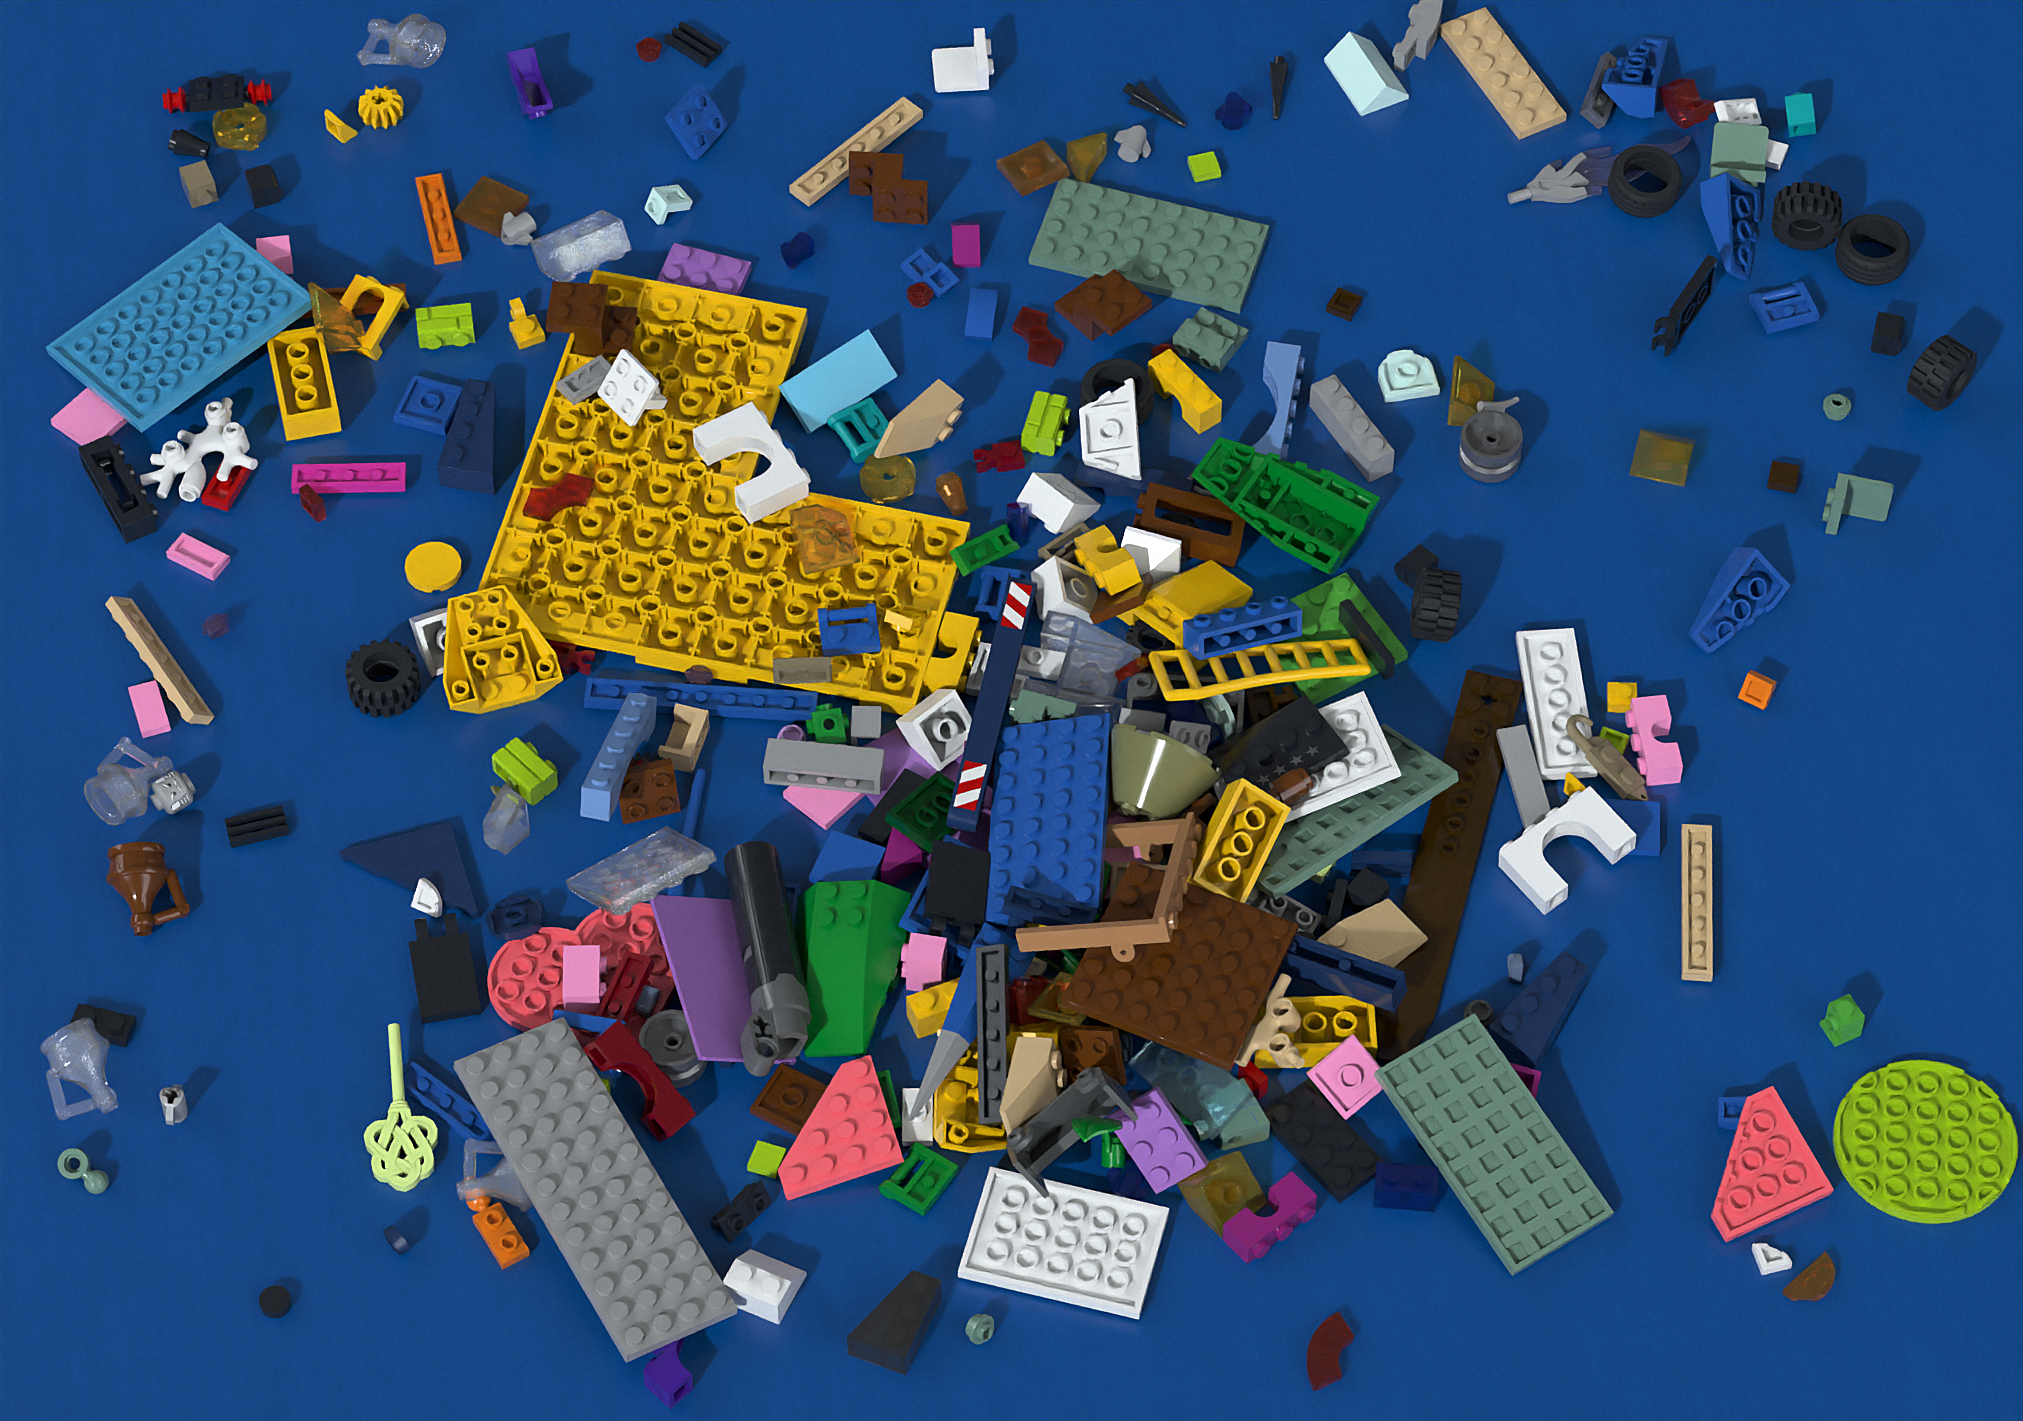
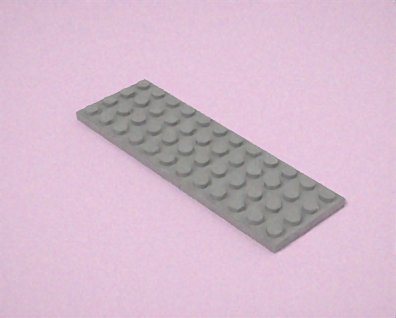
M564 1017L454 1061V1070L626 1363L737 1314V1305Z

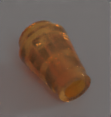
M948 472L939 476L935 481V490L952 512V515L958 516L965 513L968 507L961 477H958L955 472Z

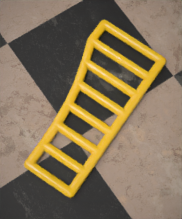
M1354 638L1265 644L1207 658L1217 683L1202 687L1191 661L1198 659L1187 649L1152 651L1148 656L1163 696L1167 701L1199 700L1264 685L1311 679L1363 676L1371 672V666L1358 640ZM1350 650L1356 664L1340 665L1334 651ZM1322 652L1328 666L1312 668L1306 653ZM1293 654L1300 669L1284 671L1277 655ZM1265 656L1272 673L1256 675L1249 657ZM1237 658L1244 678L1229 680L1220 659ZM1179 661L1190 688L1173 689L1163 662Z

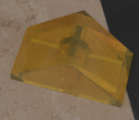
M1103 132L1067 142V162L1076 180L1089 183L1107 153V134Z

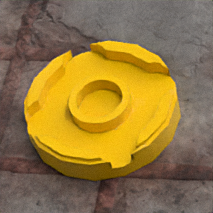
M427 542L418 545L410 551L405 559L404 568L408 582L415 589L425 593H433L432 590L440 589V592L445 591L457 583L462 572V562L459 553L451 545L443 542Z

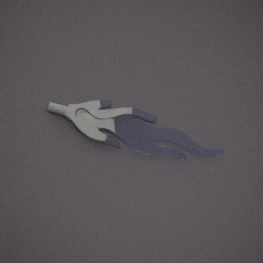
M1686 136L1682 140L1670 145L1636 144L1634 146H1653L1661 148V150L1668 152L1669 155H1673L1687 146L1691 137ZM1612 147L1590 149L1573 157L1561 170L1559 169L1562 166V160L1553 161L1545 166L1535 179L1527 184L1525 189L1509 193L1508 201L1510 204L1530 198L1531 201L1571 203L1586 197L1600 195L1603 190L1601 186H1608V177L1613 162L1619 154L1599 159L1609 156ZM1635 170L1626 173L1624 176L1629 183L1647 171Z

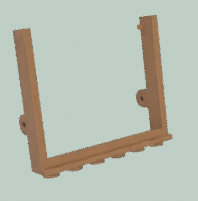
M1188 812L1186 819L1107 825L1106 848L1139 846L1142 858L1149 863L1161 861L1164 854L1162 844L1174 843L1152 919L1017 928L1015 935L1020 952L1111 946L1112 954L1117 960L1129 962L1135 956V944L1170 942L1173 930L1178 927V912L1183 909L1182 897L1188 890L1187 879L1188 876H1192V861L1197 858V843L1202 840V828L1200 823L1196 824L1194 812Z

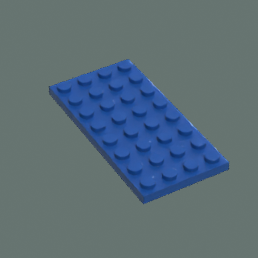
M1110 713L1000 728L999 739L996 744L988 852L991 853V864L983 923L986 922L993 927L1007 926L1009 915L1002 914V909L1011 885L1098 909L1097 915L1102 914L1112 748L1111 731L1113 729V718Z

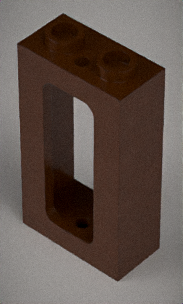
M1149 482L1146 493L1140 492L1136 508L1141 509V513H1136L1132 527L1182 541V555L1205 561L1213 560L1217 564L1234 568L1241 548L1245 520L1220 500ZM1159 507L1230 526L1228 536L1159 519L1155 516V508Z

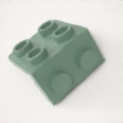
M1717 122L1714 125L1710 178L1728 173L1753 187H1758L1759 182L1765 183L1768 128L1762 125Z
M1838 473L1835 488L1829 487L1822 521L1827 522L1825 533L1837 534L1841 514L1885 521L1894 486L1882 480H1872L1852 474Z

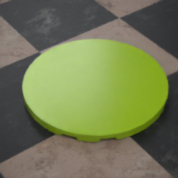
M1904 1060L1887 1064V1067L1875 1072L1870 1071L1853 1084V1087L1842 1099L1836 1113L1833 1126V1148L1839 1168L1851 1187L1862 1198L1879 1210L1894 1217L1926 1224L1950 1223L1971 1217L1983 1211L1999 1198L2009 1184L2018 1157L2016 1127L2010 1112H2007L1999 1101V1096L1982 1080L1979 1082L1965 1074V1070L1937 1061Z

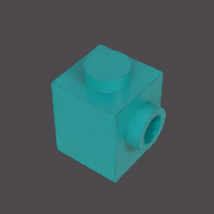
M1797 92L1791 96H1785L1789 137L1816 134L1812 93Z

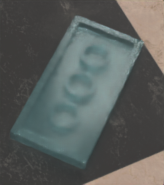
M1151 1040L1128 1063L1154 1088L1159 1086L1167 1100L1212 1141L1254 1096L1227 1070Z

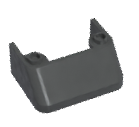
M1138 670L1131 675L1128 682L1126 708L1133 709L1134 700L1167 701L1163 696L1153 670ZM1166 671L1173 689L1190 688L1184 672ZM1197 673L1202 687L1217 683L1214 674ZM1227 675L1229 680L1239 679L1237 676ZM1245 689L1222 694L1229 706H1238L1236 735L1242 732ZM1196 700L1167 701V702L1196 703Z
M1085 1068L1071 1086L1022 1128H1015L1008 1135L1006 1149L1013 1166L1044 1198L1049 1196L1040 1172L1080 1138L1072 1127L1073 1118L1097 1116L1103 1119L1114 1108L1119 1106L1133 1122L1139 1119L1126 1090L1101 1068Z

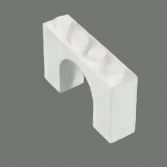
M752 402L693 429L694 447L707 466L742 451L760 453L771 461L772 464L765 473L735 487L736 506L749 524L809 496L808 484L811 480L805 468L798 466L792 450L785 448L779 432L776 429H771L765 413L762 410L758 411Z
M1591 786L1582 792L1580 790L1575 792L1566 804L1560 808H1553L1548 812L1543 821L1537 825H1530L1525 829L1520 838L1515 841H1508L1500 849L1498 866L1544 915L1566 900L1568 895V884L1546 862L1542 853L1547 844L1553 839L1564 835L1581 836L1589 840L1612 865L1635 849L1636 834Z

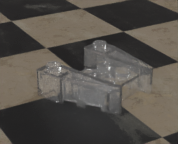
M1048 610L1041 630V648L1066 653L1056 685L1026 678L1023 689L1076 703L1077 717L1110 713L1113 718V724H1118L1121 709L1126 708V700L1116 698L1124 671L1134 673L1141 670V650L1075 615Z

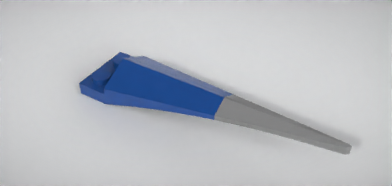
M984 922L969 950L945 1021L910 1113V1121L914 1120L977 1037L976 947L1005 944L1009 947L1010 994L1023 979L1037 951L1020 952L1017 939L1008 937L1006 933Z

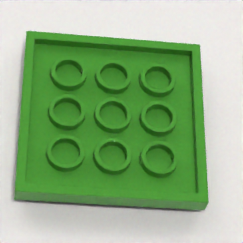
M1346 572L1290 599L1302 609V636L1269 643L1351 639L1350 634L1338 620L1340 602L1349 599L1393 655L1395 665L1408 659V651ZM1350 650L1334 651L1340 665L1356 664ZM1322 652L1306 653L1312 668L1328 666ZM1293 654L1277 655L1284 671L1300 669ZM1367 658L1371 666V672L1368 675L1293 681L1292 684L1302 697L1306 695L1315 705L1378 674V671Z

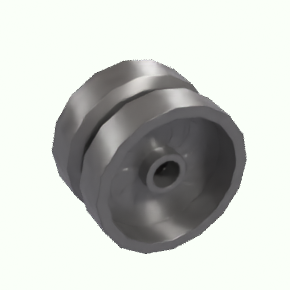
M1496 410L1481 411L1469 417L1464 422L1461 430V444L1459 446V463L1464 472L1474 480L1485 483H1496L1510 478L1517 471L1520 464L1523 443L1522 428L1517 420L1507 413Z
M669 1009L658 1012L647 1019L640 1031L639 1045L651 1054L653 1062L657 1067L670 1077L672 1085L675 1088L688 1086L699 1079L706 1069L707 1061L698 1060L684 1011Z

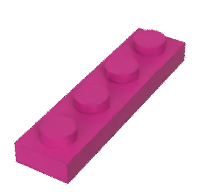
M406 462L293 464L292 494L406 492Z

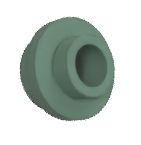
M1831 394L1824 399L1823 410L1829 419L1842 420L1849 414L1851 402L1844 395Z
M975 1314L970 1318L965 1330L970 1341L979 1345L992 1337L994 1320L991 1316Z

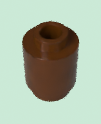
M1302 767L1296 770L1292 768L1270 782V790L1267 793L1286 806H1289L1307 795L1309 789L1313 787V782Z

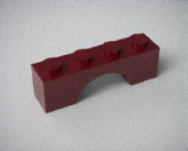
M620 1020L604 1029L583 1048L584 1052L601 1072L609 1070L623 1071L631 1075L639 1083L645 1098V1108L640 1120L659 1143L673 1136L696 1115L691 1108L689 1100L680 1095L672 1085L670 1077L657 1067L653 1062L651 1054L639 1045L634 1039L630 1028L622 1024Z

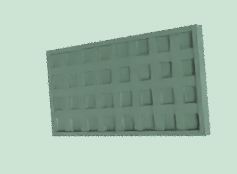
M1060 177L1031 250L1029 264L1090 278L1094 274L1102 278L1113 269H1116L1141 291L1240 314L1269 234V225Z
M1384 723L1380 728L1402 776L1284 823L1254 886L1274 900L1280 898L1458 782L1457 771Z
M1475 1013L1375 1071L1373 1076L1512 1276L1612 1217L1614 1211Z

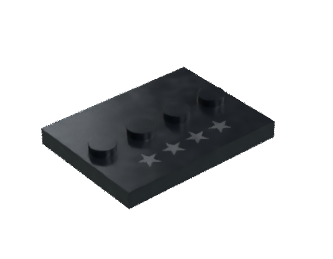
M1304 695L1208 751L1206 756L1213 761L1212 766L1215 770L1217 767L1222 770L1221 778L1227 785L1243 778L1267 793L1270 790L1269 783L1292 768L1296 770L1302 767L1311 777L1312 774H1317L1324 770L1327 765L1348 756L1350 752L1347 745L1309 698Z

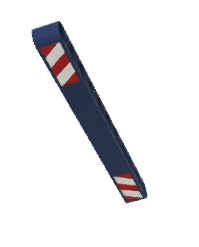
M1009 576L955 783L946 827L976 832L996 754V744L998 743L1000 728L1003 727L1035 601L1038 582Z

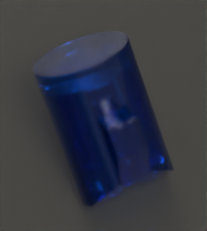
M1231 92L1226 96L1224 104L1215 111V118L1221 120L1224 128L1238 130L1242 127L1244 115L1252 114V107L1239 94Z
M798 232L789 243L784 242L780 246V253L787 267L795 269L802 260L811 257L815 253L813 249L815 244L813 239L804 232Z
M1024 502L1007 504L1006 521L1011 530L1009 532L1011 538H1029V504Z
M1132 1163L1125 1164L1120 1172L1111 1167L1107 1173L1109 1194L1132 1200H1142L1147 1190L1142 1188L1141 1184L1146 1178L1138 1166Z

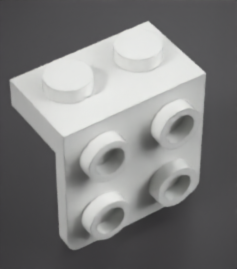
M984 28L974 29V47L943 48L932 51L934 84L937 92L989 90V75H994L993 59H988L987 55H991V39H985Z

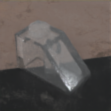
M506 784L500 789L482 822L483 838L490 848L494 850L497 848L506 855L530 835L527 802Z

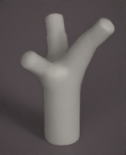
M1514 397L1499 402L1479 401L1477 403V410L1479 412L1496 410L1505 413V409L1519 402V398Z

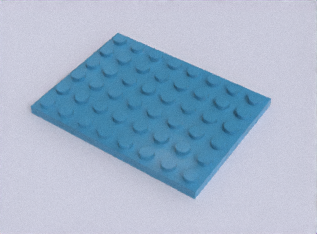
M219 222L45 348L54 360L142 433L315 307L317 302L314 296Z

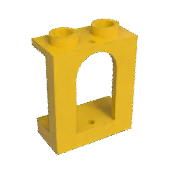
M356 274L324 330L330 341L378 361L383 353L379 346L380 341L400 307L408 309L409 304L404 296V292L394 286L388 288L381 285L374 277L367 276L365 278ZM364 291L384 299L383 305L365 335L343 326Z

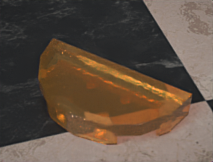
M1824 1252L1783 1289L1782 1295L1793 1301L1799 1299L1804 1301L1812 1300L1813 1302L1825 1297L1833 1287L1835 1277L1834 1264L1828 1254Z

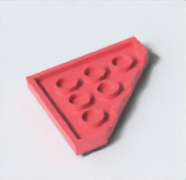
M870 1055L841 1064L779 1166L778 1173L787 1201L904 1162Z
M1773 1086L1747 1097L1742 1108L1710 1216L1725 1243L1829 1196L1834 1191Z

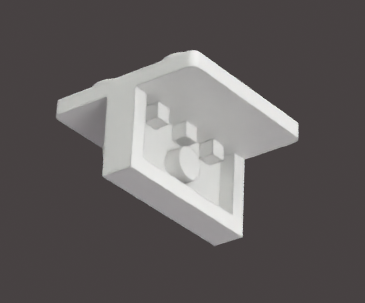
M627 349L620 351L598 390V395L629 426L636 425L645 409H663L668 401L660 393L659 381Z

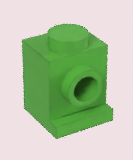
M1847 994L1829 1002L1825 1019L1821 1020L1819 1025L1834 1047H1837L1861 1036L1865 1015L1851 995Z

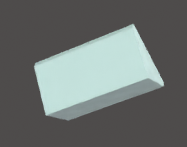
M1348 32L1324 58L1325 64L1361 116L1409 99L1408 93L1376 46L1369 39Z

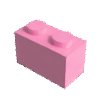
M911 932L909 944H903L901 961H903L901 977L906 978V990L920 992L945 983L947 938Z
M600 945L563 946L564 1011L575 1013L597 1012L601 1000L607 991L606 982H601V975H607V957H601Z

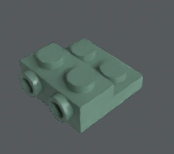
M1201 307L1192 319L1187 318L1173 335L1172 350L1176 351L1180 356L1188 357L1200 363L1207 369L1220 373L1248 338L1249 330Z
M1021 689L1018 699L1013 698L1010 704L1009 715L1012 718L1009 726L1077 717V704Z

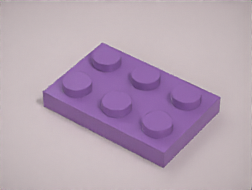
M673 243L657 281L740 296L752 270V265L749 261Z
M1159 1086L1131 1101L1139 1118L1135 1122L1121 1108L1109 1113L1106 1117L1117 1119L1123 1123V1128L1114 1132L1156 1194L1203 1169L1209 1163Z

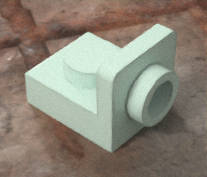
M678 184L653 187L645 205V211L660 225L664 224L668 212L689 210L693 201Z

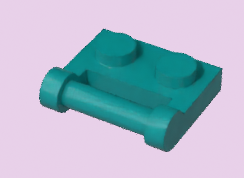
M871 397L834 413L827 420L831 430L838 433L851 451L850 456L855 463H861L869 455L875 453L889 425V422ZM851 421L866 443L859 445L845 423Z

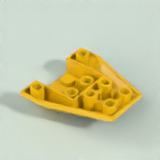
M1209 560L1153 584L1144 605L1117 615V617L1130 626H1135V621L1139 619L1143 620L1175 643V650L1185 649L1183 647V620L1192 619L1199 614L1209 615L1217 613L1224 608L1234 609L1245 606L1253 594V589L1213 560ZM1208 659L1191 660L1196 673L1209 663Z
M505 585L448 599L443 686L451 710L475 714L487 713L536 700L563 681L556 653Z
M973 1044L969 1046L934 1092L933 1137L941 1148L966 1153L1006 1149L1008 1136L1004 1125L989 1127L979 1125L978 1046Z

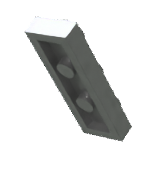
M1609 52L1601 55L1579 112L1597 129L1606 125L1614 103L1602 89L1605 71L1609 67L1614 68L1617 64V59Z

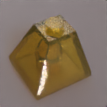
M314 282L308 283L316 333L329 354L333 355L363 347L361 337L365 336L362 321L357 320L352 311Z
M1641 429L1629 475L1684 487L1696 440Z
M819 504L789 510L790 531L805 575L860 562V556L845 514Z
M1059 972L1028 1009L1029 1015L1079 1027L1087 1016L1061 1006L1062 997L1073 975Z
M1240 1151L1211 1160L1203 1169L1177 1182L1190 1208L1219 1237H1223V1224L1242 1209L1247 1207L1252 1213H1255L1268 1203Z

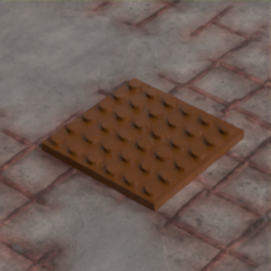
M1131 860L1100 923L1152 919L1165 873ZM1187 882L1188 890L1182 897L1183 909L1177 915L1178 927L1173 930L1170 942L1135 944V956L1129 962L1117 960L1112 954L1111 946L1087 948L1062 997L1061 1006L1231 1072L1298 931L1299 924Z

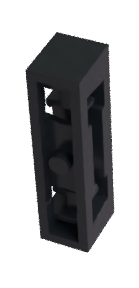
M107 435L78 447L81 465L125 543H130L156 532L155 519L159 518L157 510L153 503H147V494L142 483L137 484L135 482L136 475L130 463L125 464L123 460L125 455L120 444L114 445L111 437ZM112 466L115 470L116 479L129 500L122 504L125 514L122 512L120 499L107 478L113 474Z

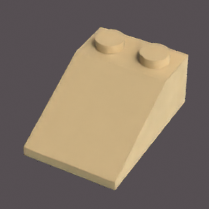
M940 379L936 380L890 421L874 456L876 458H883L931 448L939 440L944 442L953 431L951 425L962 414V411L959 409L965 399Z
M1388 898L1338 922L1317 941L1394 968L1426 942L1428 938Z
M1017 1037L999 1111L1007 1136L1015 1128H1022L1059 1096L1061 1087L1066 1086L1067 1071L1062 1068L1061 1052L1057 1051L1053 1038Z

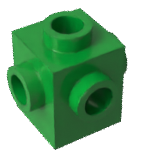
M832 703L815 706L816 712L810 713V719L806 720L808 737H814V741L818 743L835 745L845 743V731L849 730L847 714H841V708L833 709ZM824 720H828L831 723L830 730L824 728Z

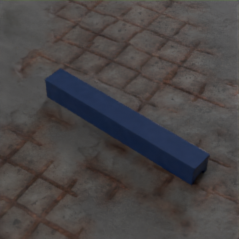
M1298 934L1295 935L1278 971L1394 1013L1408 991L1404 971Z

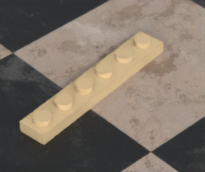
M903 96L789 185L790 193L808 207L849 176V151H881L923 118V110Z
M111 596L105 605L112 613V618L121 626L126 633V638L135 646L140 658L149 666L153 672V677L160 682L167 692V697L179 709L181 717L190 724L209 725L215 716L133 599Z
M1682 824L1681 980L1712 982V825Z

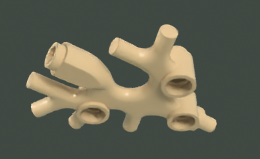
M1281 974L1274 988L1269 990L1263 1003L1266 1007V1014L1260 1022L1252 1026L1236 1059L1238 1065L1246 1067L1253 1053L1259 1049L1269 1051L1276 1064L1280 1067L1290 1068L1294 1066L1299 1069L1304 1065L1305 1059L1298 1054V1049L1293 1045L1289 1037L1283 1033L1278 1034L1279 1028L1284 1032H1295L1301 1023V1016L1291 1000L1283 998L1291 982V978L1288 975Z

